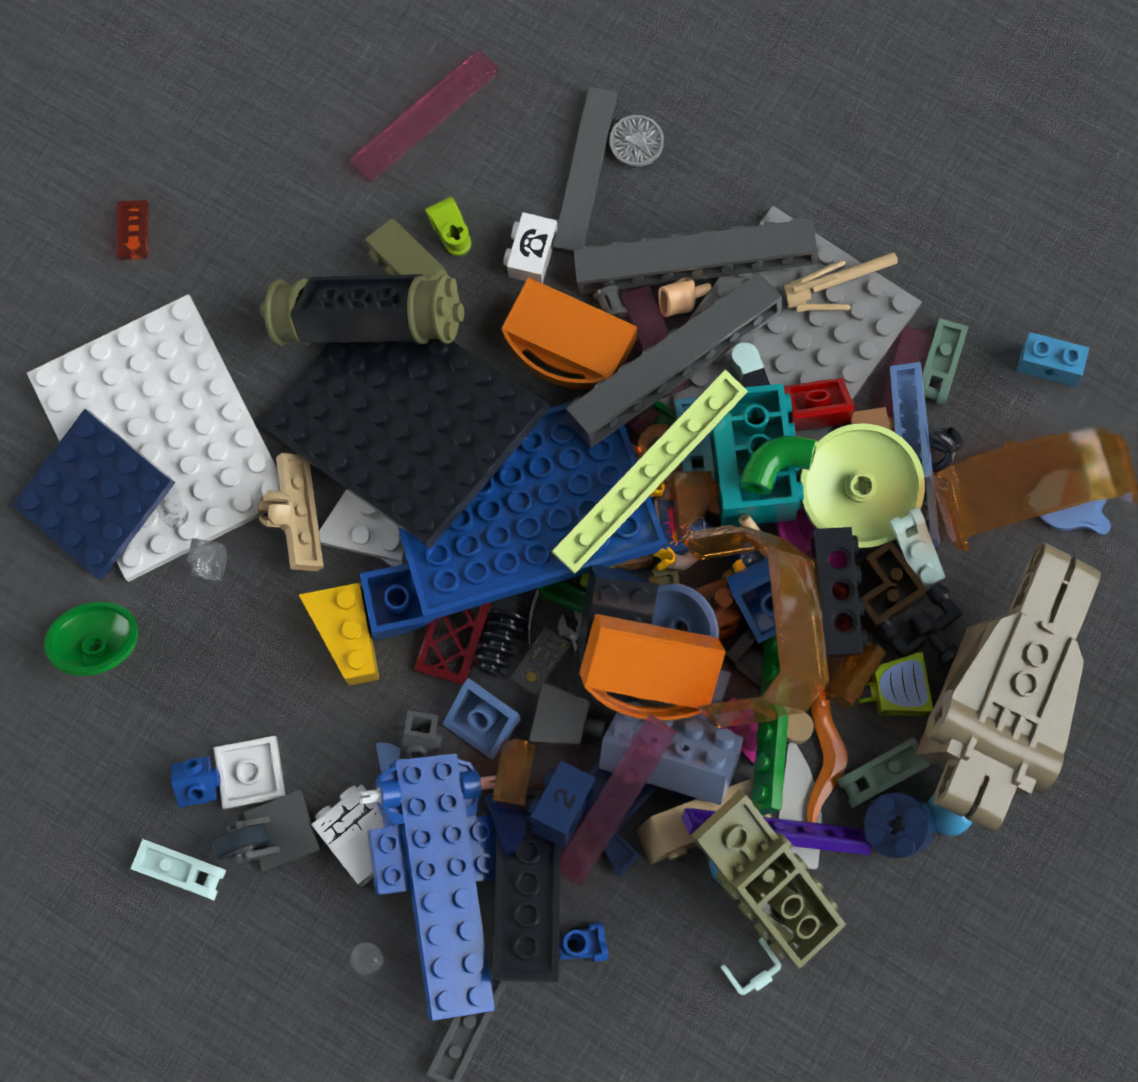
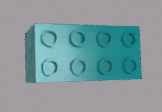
M783 383L744 387L748 392L709 432L721 528L741 526L739 518L745 514H749L755 524L794 521L797 510H801V501L804 500L803 484L796 481L797 471L800 468L787 467L781 469L775 476L771 493L767 495L754 494L740 486L744 469L754 451L766 441L781 436H796L794 423H789V412L792 411L790 394L784 393Z

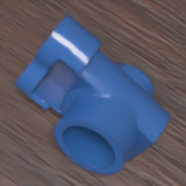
M603 923L587 924L586 929L572 930L566 934L559 935V960L592 958L593 962L608 960V948L605 942ZM567 942H575L577 951H570L567 947Z

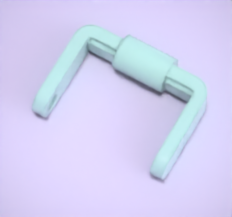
M760 938L758 941L775 966L750 980V984L743 989L726 965L721 966L722 971L740 995H746L753 989L756 991L760 990L773 980L771 976L781 969V962L763 938Z

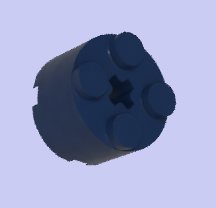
M889 793L880 796L869 807L864 822L865 837L872 847L882 855L891 858L912 857L929 847L935 835L936 823L929 806L921 798L906 793ZM896 820H901V823L906 826L904 831H898V827L895 826Z

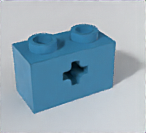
M1029 332L1022 347L1016 372L1076 387L1083 376L1089 347Z

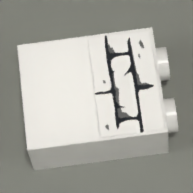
M361 784L358 788L353 785L340 795L341 801L331 808L328 805L315 815L316 821L311 825L356 883L362 887L373 878L367 831L384 828V822L377 803L360 804L359 800L366 797L359 798V791H367Z

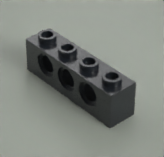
M852 527L814 529L809 534L820 658L858 656L863 653V648L867 647V634L865 629H861L860 616H864V602L862 597H858L857 585H861V570L859 566H855L854 554H858L859 549L857 535H852ZM831 554L841 556L844 562L843 568L836 569L832 567L829 563V556ZM833 585H840L845 589V600H838L832 595ZM836 616H843L848 620L849 629L847 632L839 631L834 623Z

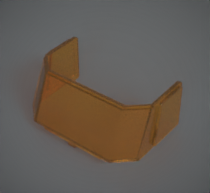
M1101 427L1071 431L1059 435L1051 433L1016 444L1015 440L1003 442L1004 447L967 457L964 462L953 464L932 474L934 489L950 543L956 549L963 552L969 551L967 538L975 534L1080 504L1112 498H1120L1133 505L1138 504V484L1127 440L1122 438L1121 434Z
M727 525L688 532L687 536L682 537V542L697 560L767 549L781 671L762 697L699 706V712L719 728L773 721L778 716L804 713L829 682L815 561L789 540L750 527Z

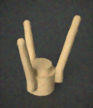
M841 260L803 278L784 284L783 291L788 308L796 307L797 313L806 310H849L850 305L806 304L807 300L812 299L810 288L837 279L839 277L837 273L824 277L821 276L844 266L845 261Z

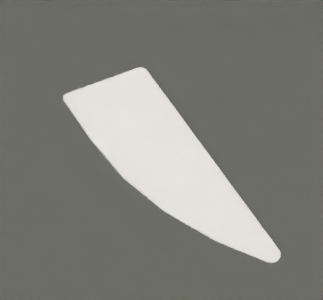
M789 743L787 749L782 810L780 811L779 819L807 822V806L815 782L806 760L797 744ZM821 810L817 819V823L822 824ZM792 847L790 849L793 854L796 853L803 859L809 869L818 868L819 849Z

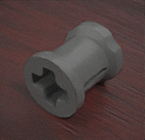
M610 285L596 291L593 298L596 302H599L602 311L622 320L628 315L627 308H623L619 299L618 286Z

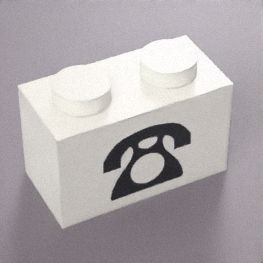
M522 212L520 222L515 221L513 225L511 239L515 240L512 249L507 248L504 256L503 265L507 266L508 277L526 281L529 277L543 284L553 251L558 228L557 220Z

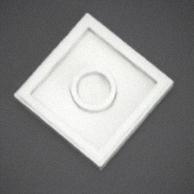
M276 736L213 747L216 767L221 777L219 789L223 810L270 802L286 795Z

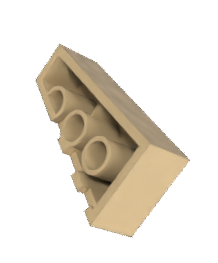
M754 778L730 786L721 805L696 799L647 819L636 829V832L650 865L668 857L670 860L687 854V850L695 846L701 849L689 834L682 820L684 808L717 811L739 790L744 792L752 802L751 793ZM773 813L764 815L763 817L772 818L771 815Z

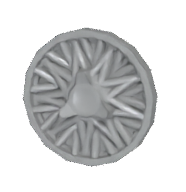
M631 115L622 118L614 125L610 133L612 154L619 162L629 167L649 165L659 157L663 150L664 135L661 127L653 119L644 115Z

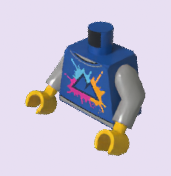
M664 481L650 494L651 498L655 497L656 499L652 503L668 547L666 550L660 549L658 552L653 553L656 566L660 571L666 567L685 571L704 555L708 547V539L722 538L723 528H721L720 520L705 521L704 510L701 504L693 503V501L666 488Z

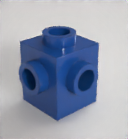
M209 756L191 758L185 762L172 764L171 784L179 808L194 804L201 805L217 800V787L221 786V777L218 768H212Z

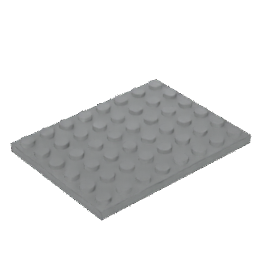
M772 206L760 224L764 222H789L793 218ZM815 233L818 264L720 277L692 314L693 316L698 312L705 311L713 305L717 298L727 295L736 289L741 281L746 278L750 279L759 273L782 296V313L740 343L747 342L756 347L770 385L783 383V386L843 378L853 401L918 310L922 301L877 272H872L815 293L810 288L812 299L807 300L806 304L850 305L849 310H806L797 313L796 307L788 308L783 291L784 284L803 278L841 260L845 261L844 266L821 277L861 264L860 261ZM734 347L658 401L676 412L674 399L699 397L724 370H727L742 385L739 374L734 372L731 367V356ZM834 426L795 431L796 436L817 439L818 442L830 433ZM801 469L797 471V477L800 475Z

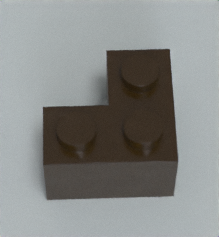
M889 541L865 557L862 567L876 585V588L862 597L864 616H861V618L873 633L885 622L894 619L921 601L928 590L892 541Z

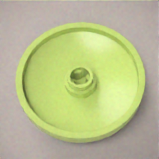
M859 423L846 425L825 435L817 442L811 470L801 469L799 482L803 484L804 500L801 503L812 525L816 529L852 527V535H857L859 548L876 547L894 540L895 536L889 520L897 516L902 518L916 507L921 509L925 494L923 469L912 447L895 432L874 424Z

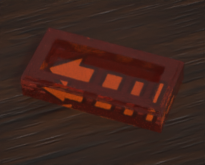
M118 201V259H148V201Z

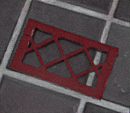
M492 602L481 605L478 617L475 620L472 619L468 609L464 610L470 623L456 630L453 629L447 616H443L451 633L437 640H434L433 634L438 618L433 619L434 622L427 625L414 670L463 685L468 679L473 664L472 657L476 654ZM472 625L473 633L469 646L464 650L456 633ZM452 635L461 652L445 660L436 643ZM432 645L441 660V663L435 666L425 663L429 647ZM463 655L464 662L460 674L450 671L447 662Z

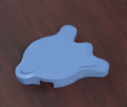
M1096 460L1088 461L1082 468L1075 471L1060 470L1047 474L1040 480L1034 491L1023 498L1021 503L1022 509L1026 514L1035 516L1039 520L1042 519L1053 530L1072 531L1075 529H1087L1099 536H1103L1111 528L1109 520L1102 513L1107 495L1103 491H1095L1092 488V484L1102 472V466Z

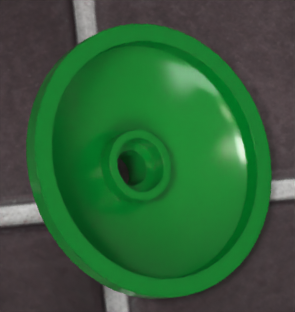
M111 602L82 604L62 614L50 626L44 641L45 653L53 667L63 673L74 676L97 675L116 667L131 654L138 640V626L132 613L121 605Z

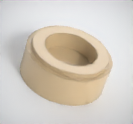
M802 711L790 712L788 716L787 741L794 744L806 742L811 737L814 729L811 717Z

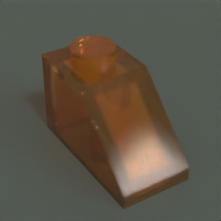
M711 471L674 472L669 485L675 541H682L709 512L713 501L717 500L718 485L717 482H712Z
M520 739L504 741L494 788V801L525 805L531 782L536 745H530L528 742Z

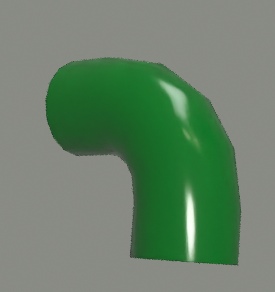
M781 436L766 441L752 453L744 469L740 486L748 492L767 495L771 493L775 476L781 469L796 467L810 471L815 457L817 439L803 436Z

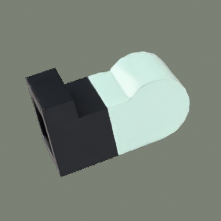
M747 342L736 345L732 351L731 367L734 372L739 374L743 387L770 385L756 347Z

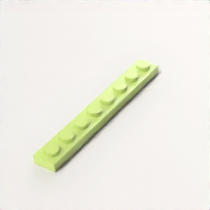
M724 370L551 552L575 574L748 391L727 370Z

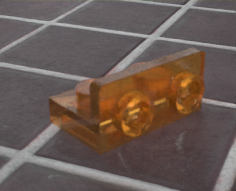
M867 643V647L863 648L862 654L845 658L824 693L842 708L849 709L856 699L862 695L866 683L872 674L878 670L880 661L886 652L878 645Z

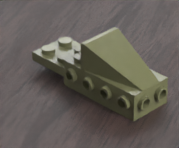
M741 790L733 795L691 834L718 869V873L714 876L723 884L722 888L733 900H740L739 910L750 921L754 919L757 922L753 926L754 929L764 940L770 939L772 941L769 948L781 961L787 958L800 969L846 926V923L836 911L838 909L837 904L827 894L822 893V884L811 873H807V864L799 855L793 854L790 850L793 846L789 840L780 832L777 835L748 796Z

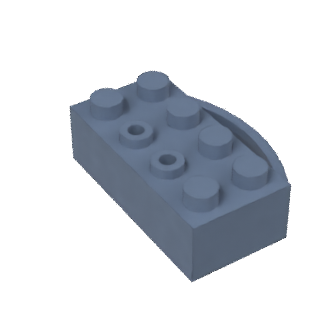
M634 701L627 702V703H630V704L642 706V705H641L640 703H638V702H634ZM617 712L602 740L599 768L721 805L739 765L744 737L735 735L729 729H720L695 716L676 720H646Z

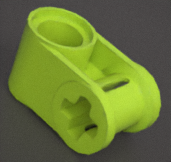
M450 196L425 208L432 227L438 233L449 254L460 257L468 253L471 249V239L453 197Z

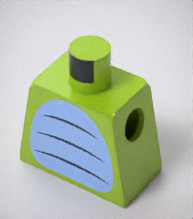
M923 652L876 666L871 672L872 683L856 685L858 703L876 701L877 711L881 716L926 717L930 716L933 710Z

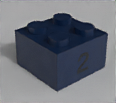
M560 761L557 769L551 767L543 782L545 787L542 797L536 795L528 810V813H530L528 820L531 821V832L565 849L594 795L596 778L563 761Z

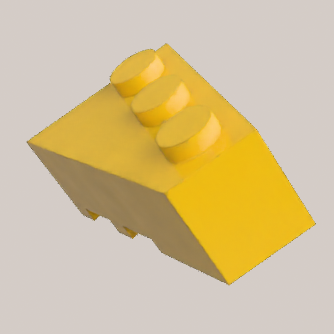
M355 583L299 594L348 685L380 680L369 616L361 584Z

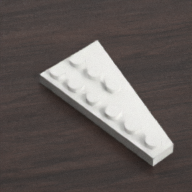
M346 490L319 530L321 545L403 563L405 551L398 527Z

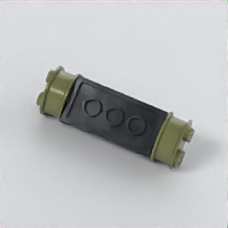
M422 274L310 277L309 280L299 279L293 284H288L283 279H276L270 284L266 299L262 301L260 306L261 316L265 319L270 340L278 346H285L290 341H296L303 346L324 342L377 343L390 341L408 342L414 340L419 344H426L430 339H439L442 343L448 344L455 339L459 322L464 319V306L462 303H459L456 280L448 275H442L438 280H428Z

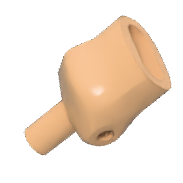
M681 278L672 284L660 287L659 308L661 314L669 317L691 312L694 309L696 298L706 296L712 289L711 285L705 283L695 286L691 278Z

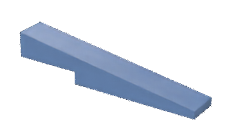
M920 362L890 366L895 433L912 447L921 463L925 479V494L920 511L926 521L925 524L934 547L940 546L922 366Z

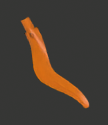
M825 684L812 685L814 701H810L814 727L823 753V766L814 784L807 806V822L817 823L818 815L824 802L837 785V780L842 777L848 763L846 747L832 719L830 700H826Z

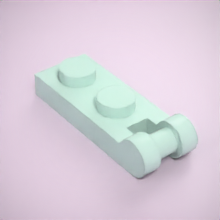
M916 507L902 518L897 516L889 520L902 556L923 585L927 587L945 578L944 571L926 527V521L920 509ZM914 526V528H912V529H910V530H908V531H905L906 529H908V528Z
M142 839L131 869L211 900H215L218 892L215 890L219 879H223L226 870L144 839ZM200 871L208 874L204 885L195 883Z

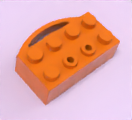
M529 277L501 328L503 341L515 358L526 369L547 382L580 390H591L599 381L607 380L617 373L619 368L625 364L637 340V326ZM526 351L554 369L576 374L585 379L566 378L547 372L528 360L522 353Z
M595 614L579 674L585 688L597 700L619 713L646 720H676L709 711L726 651L717 637ZM607 692L674 705L664 707L638 706L619 700Z

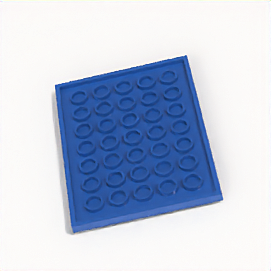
M571 402L552 407L431 549L398 527L425 622L589 573L590 565L610 567L656 553L660 549H668L666 538L649 495L575 574L551 552L637 462L625 425L590 448L568 423L566 408L569 407Z

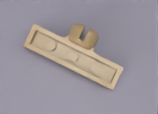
M281 453L276 457L280 491L268 490L260 498L258 512L268 514V516L259 515V520L266 527L280 528L285 532L290 569L319 571L324 565L310 463L297 454Z

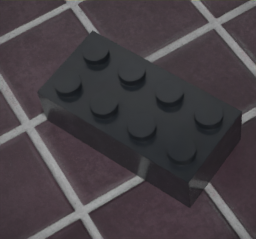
M590 565L571 678V685L576 697L596 699L585 688L579 674L595 614L652 625L659 587L653 572ZM607 692L609 695L624 702H638L636 697Z

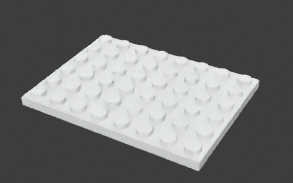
M189 294L27 372L59 442L84 409L90 410L176 482L117 559V563L128 582L258 518L259 515H264L258 512L260 498L268 490L280 491L277 467Z

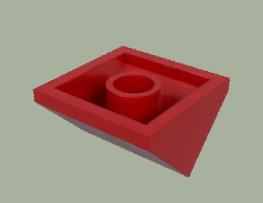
M843 378L784 386V393L790 394L792 411L789 412V423H794L795 431L849 424L852 420L855 407Z

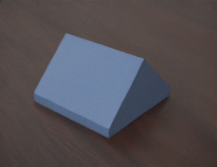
M468 678L447 714L443 725L493 760L520 725L521 718L520 714Z

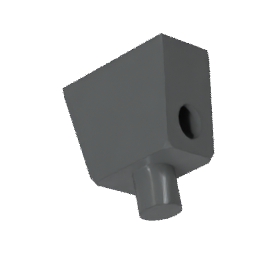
M542 683L529 743L530 746L578 749L581 748L584 734L602 738L606 720L588 716L590 701L576 697L574 694L549 684Z

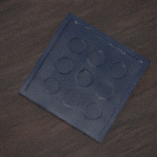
M84 409L12 506L93 576L103 579L176 482L94 413Z

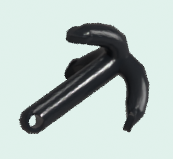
M954 427L947 429L949 436L937 428L929 431L930 448L945 453L942 460L932 465L934 473L948 468L954 462L956 452L962 448L963 439Z

